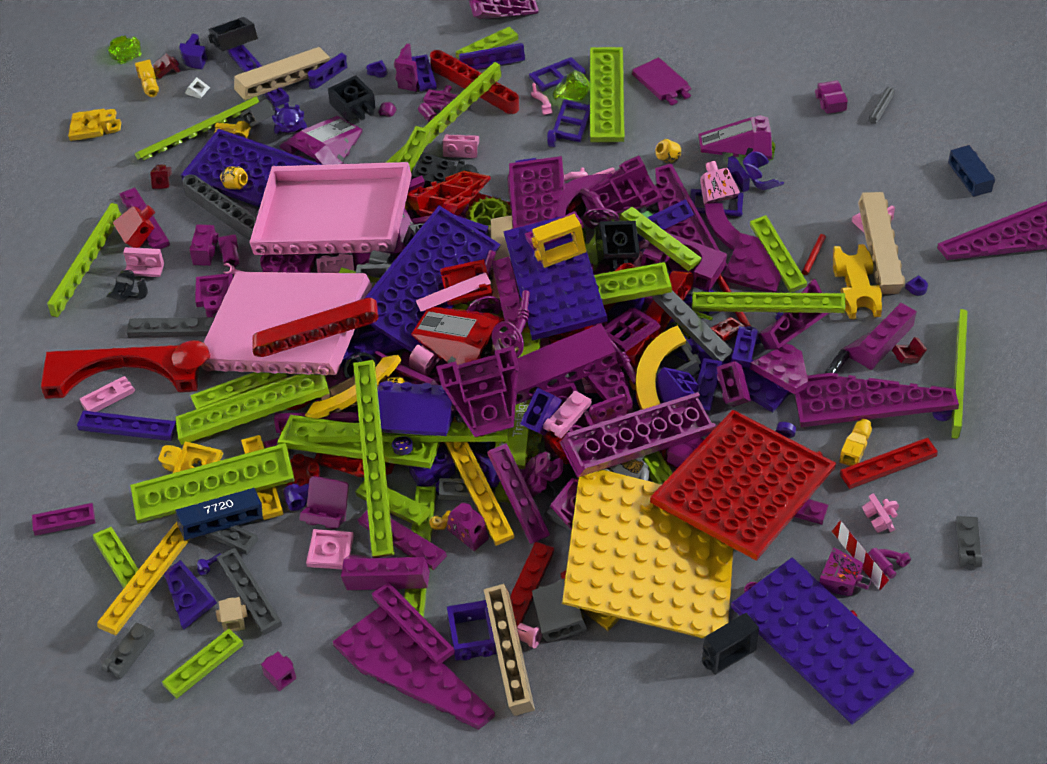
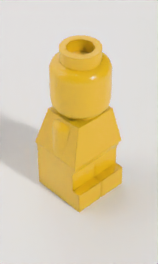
M150 59L135 63L145 94L149 97H155L159 87Z
M861 419L855 424L852 433L846 438L841 450L839 463L848 466L860 463L867 446V440L872 432L869 420Z

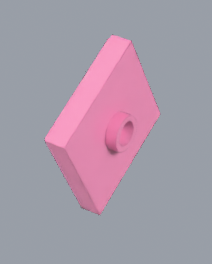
M313 529L306 561L307 567L342 570L344 558L351 554L354 532Z

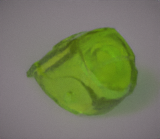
M574 70L567 74L553 91L554 100L563 98L581 101L590 91V83L583 73Z

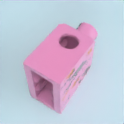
M716 161L706 163L708 172L704 173L700 178L704 206L706 203H717L736 198L740 192L728 168L718 169Z

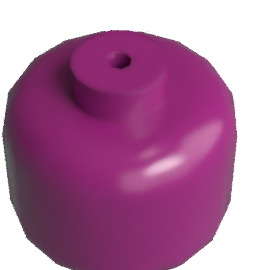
M383 102L378 113L392 117L396 112V107L391 102Z

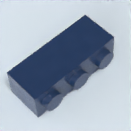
M970 145L950 150L948 163L970 194L975 197L992 192L995 183L994 175L989 172L976 151Z

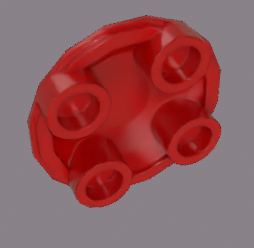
M201 341L184 342L174 350L172 355L173 364L179 369L186 370L188 373L195 372L199 366L210 358L208 346Z
M301 453L295 454L293 459L290 460L295 481L285 485L297 484L302 486L308 484L311 477H319V464L313 458L304 456Z

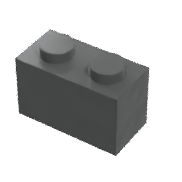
M265 99L243 111L240 115L243 121H246L252 127L274 115V109L272 104Z

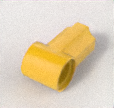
M238 121L236 124L216 123L215 132L221 129L248 138L251 126L246 121Z

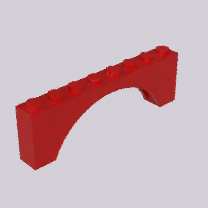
M179 345L46 352L41 389L45 399L64 398L73 387L94 374L109 369L134 367L147 369L164 376L175 386L178 392L197 391L199 367L195 372L188 373L186 370L179 369L173 364L172 355Z

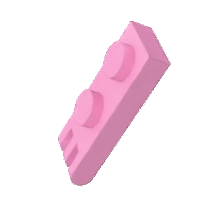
M123 376L80 398V402L86 411L98 412L133 394L135 389L128 379Z

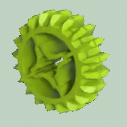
M486 196L484 200L479 198V202L473 201V206H469L468 211H466V219L491 227V219L512 215V208L506 200L502 201L501 198L496 199L494 196L491 199Z

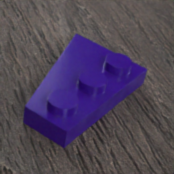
M181 560L164 573L183 629H186L217 604L212 595Z

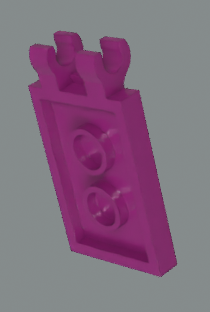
M659 57L632 69V75L661 101L666 99L673 106L678 103L675 100L678 97L677 93H680L684 99L691 97V94L688 93L691 90L688 82Z

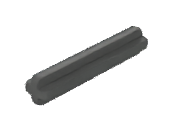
M887 87L869 116L870 122L874 124L878 122L894 95L895 90L893 88Z

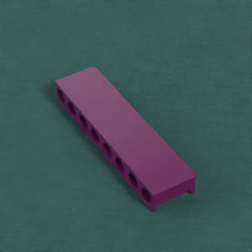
M602 323L517 358L519 364L517 394H521V396L516 399V405L532 399L535 392H529V390L533 387H539L542 390L551 389L572 383L618 364L615 355L616 351ZM612 356L610 361L602 362L604 358ZM594 364L591 369L584 370L587 365ZM570 372H576L572 377H565ZM557 379L556 383L552 385L547 384L549 381Z
M697 392L569 432L560 441V444L578 478L707 436L716 427V424L711 423L698 399L700 395Z

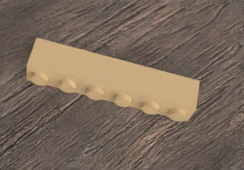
M320 47L235 75L234 89L244 100L307 79L310 70H316L328 62L330 57Z
M883 192L862 193L858 206L867 248L873 261L875 285L880 286L882 294H899L905 285V277L901 273V260H898V246L894 242L895 232L891 229V215L887 211L888 201L885 199Z
M512 215L491 219V227H488L489 236L501 244L496 252L494 261L510 257L503 231L513 229ZM492 266L490 269L491 277H493L490 280L493 291L492 296L500 300Z
M505 584L484 589L509 708L514 716L535 711L510 595Z

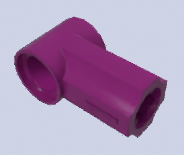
M236 234L218 237L224 264L229 263L236 267L240 264Z

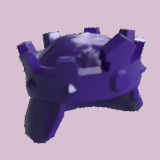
M284 103L283 108L279 109L276 107L274 109L275 114L272 115V119L275 123V134H278L280 131L289 133L300 128L302 130L307 128L304 121V111L300 110L299 105L296 104L295 107H292L288 103Z

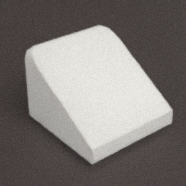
M196 77L185 91V94L201 99L210 87Z

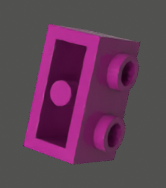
M196 224L189 250L193 265L211 266L219 237L218 233L215 232L214 225Z
M733 361L718 366L717 378L722 386L724 402L732 407L750 402L751 399L742 365Z

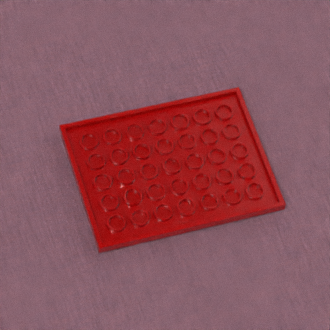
M732 410L655 491L650 498V503L757 561L835 469L836 463Z

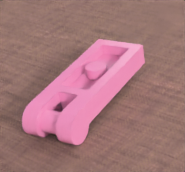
M574 391L553 416L545 421L543 429L548 432L552 431L555 433V436L562 438L590 407L592 399Z

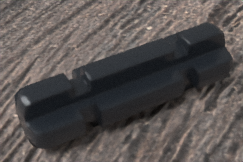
M841 349L825 373H838L849 358V351Z

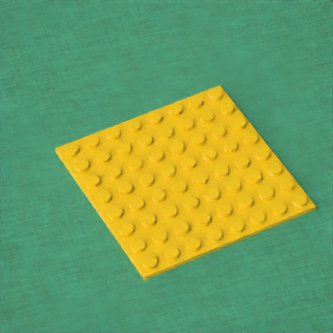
M606 470L578 477L562 604L704 638L729 623L733 560L732 547L650 503L651 496L662 484Z

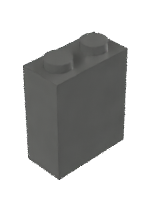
M565 579L548 586H541L532 591L541 633L547 643L588 630L583 609L562 604Z

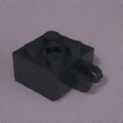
M356 75L328 88L329 104L347 122L356 117L364 120V113H367L369 116L374 115L373 109L376 108L374 93Z
M636 221L599 222L594 228L598 264L610 263V269L613 272L618 268L617 263H621V265L633 263L639 258Z

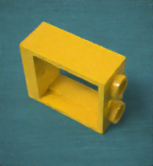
M575 214L532 229L534 237L531 238L534 248L537 249L534 251L537 261H541L544 268L586 253L582 227ZM571 233L573 241L545 251V242Z

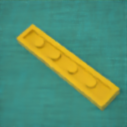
M260 435L241 440L245 454L264 449ZM276 487L256 492L262 503L264 520L283 515Z

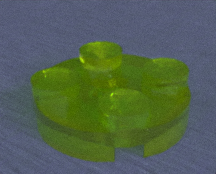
M119 36L110 42V47H108L110 57L117 60L119 64H124L127 61L140 57L142 54L141 45L136 37L131 36L132 38H127L126 36Z
M531 429L528 438L526 463L538 455V442L541 443L542 438L541 434Z

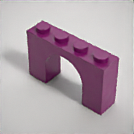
M670 234L701 257L700 264L697 265L694 271L692 287L709 292L725 267L727 254ZM650 243L643 252L641 266L667 262L672 258Z

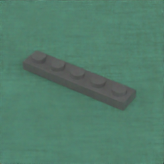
M673 290L671 293L652 297L713 360L723 362L733 353V350Z
M215 317L129 318L127 335L128 337L207 336Z
M235 547L216 556L219 565L244 605H246L247 610L262 634L265 635L281 627L282 622Z

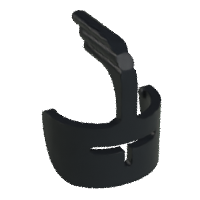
M130 270L121 271L117 277L114 289L106 297L123 301L129 297L143 299L148 294L145 279L141 278L137 282L139 292H132L134 272Z
M356 352L349 355L343 364V373L346 379L349 378L347 367L352 359L355 358L356 362H362L360 356H367L375 362V367L378 365L376 359L366 352Z

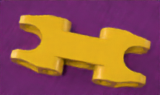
M858 244L856 255H847L840 246H834L833 272L835 277L845 278L847 287L841 288V293H845V312L849 319H856L857 308L860 307L869 308L874 317H881L882 292L879 285H870L867 275L873 274V261L866 246Z

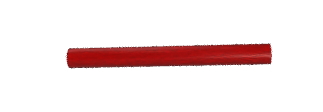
M720 274L716 281L723 292H731ZM735 312L741 324L745 327H752L743 312Z

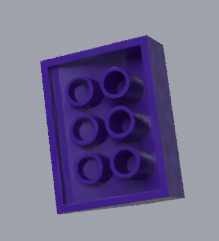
M391 381L380 382L377 390L382 433L447 436L457 409L441 385H431L430 383L412 384L410 382L393 383Z

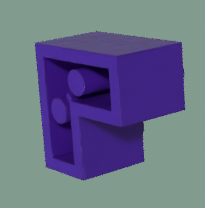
M666 367L662 368L655 379L657 396L664 403L694 394V391L699 386L690 373Z

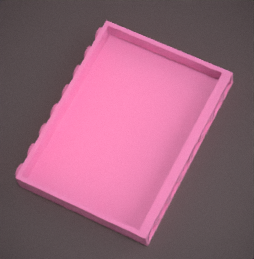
M409 163L272 166L250 239L254 255L369 253L373 250L394 252L412 176Z
M236 272L204 340V343L208 346L210 358L201 365L202 368L206 371L337 375L355 329L266 357H257L253 354L252 336L254 333L364 299L372 288L366 273Z

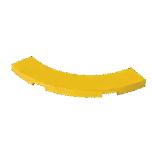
M678 325L656 337L648 345L639 361L635 383L636 398L640 410L660 404L655 383L657 369L665 356L686 343V339Z
M399 355L383 357L375 367L377 387L379 386L378 382L385 375L389 377L401 362ZM356 385L328 399L313 402L305 416L315 419L330 415V411L337 408L342 410L357 402Z

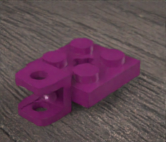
M232 273L196 277L195 303L196 307L205 308L206 317H216L212 315L218 312L233 280Z
M539 453L526 463L525 469H519L532 498L546 489L547 480L552 482L562 474V459L557 458L551 462L550 453Z

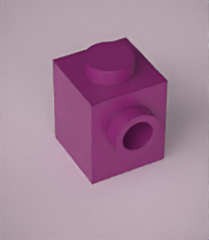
M278 651L268 656L261 663L264 676L279 692L297 679L292 661L287 656L283 657Z

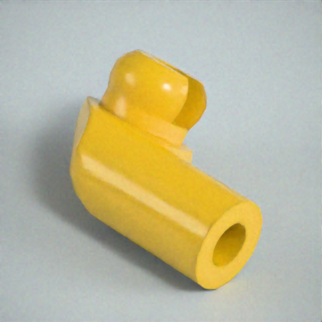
M447 510L442 517L437 515L431 517L429 520L430 526L436 530H444L447 527L448 515L451 511Z

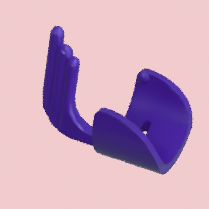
M754 151L743 159V165L753 184L761 190H768L783 185L784 182H779L775 179L764 182L757 180L763 176L758 168L768 164L769 160L761 152Z

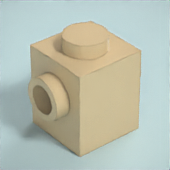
M240 597L219 601L220 609L216 610L218 623H222L224 632L228 628L233 632L245 630L244 618L248 617L246 605L241 604Z

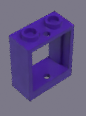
M486 600L447 606L455 661H466L475 657H489L497 654ZM486 619L490 639L458 644L455 624Z

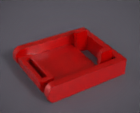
M484 259L440 269L441 275H444L441 276L444 289L473 278L478 273L483 272L488 276ZM485 283L480 284L478 289L451 299L447 303L448 305H455L492 296L491 286Z

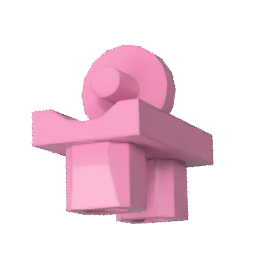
M871 494L869 496L870 501L862 506L867 518H870L878 513L880 517L871 521L877 533L886 529L891 533L895 530V527L888 515H891L892 518L897 517L898 503L896 501L889 502L888 499H884L882 501L884 506L882 507L875 494Z

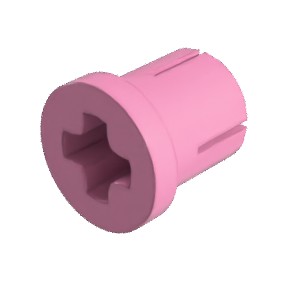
M520 623L517 627L519 640L529 644L531 648H536L542 638L541 628H533Z

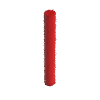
M819 235L801 271L803 275L809 274L826 239V235Z

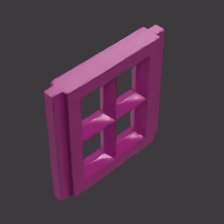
M631 307L603 327L610 339L623 352H626L658 330L660 324L636 308ZM632 318H637V320L629 326L625 325V323L631 320ZM642 323L646 324L637 332L633 330ZM619 327L624 328L615 336L611 335V333ZM629 332L633 334L623 342L619 340Z

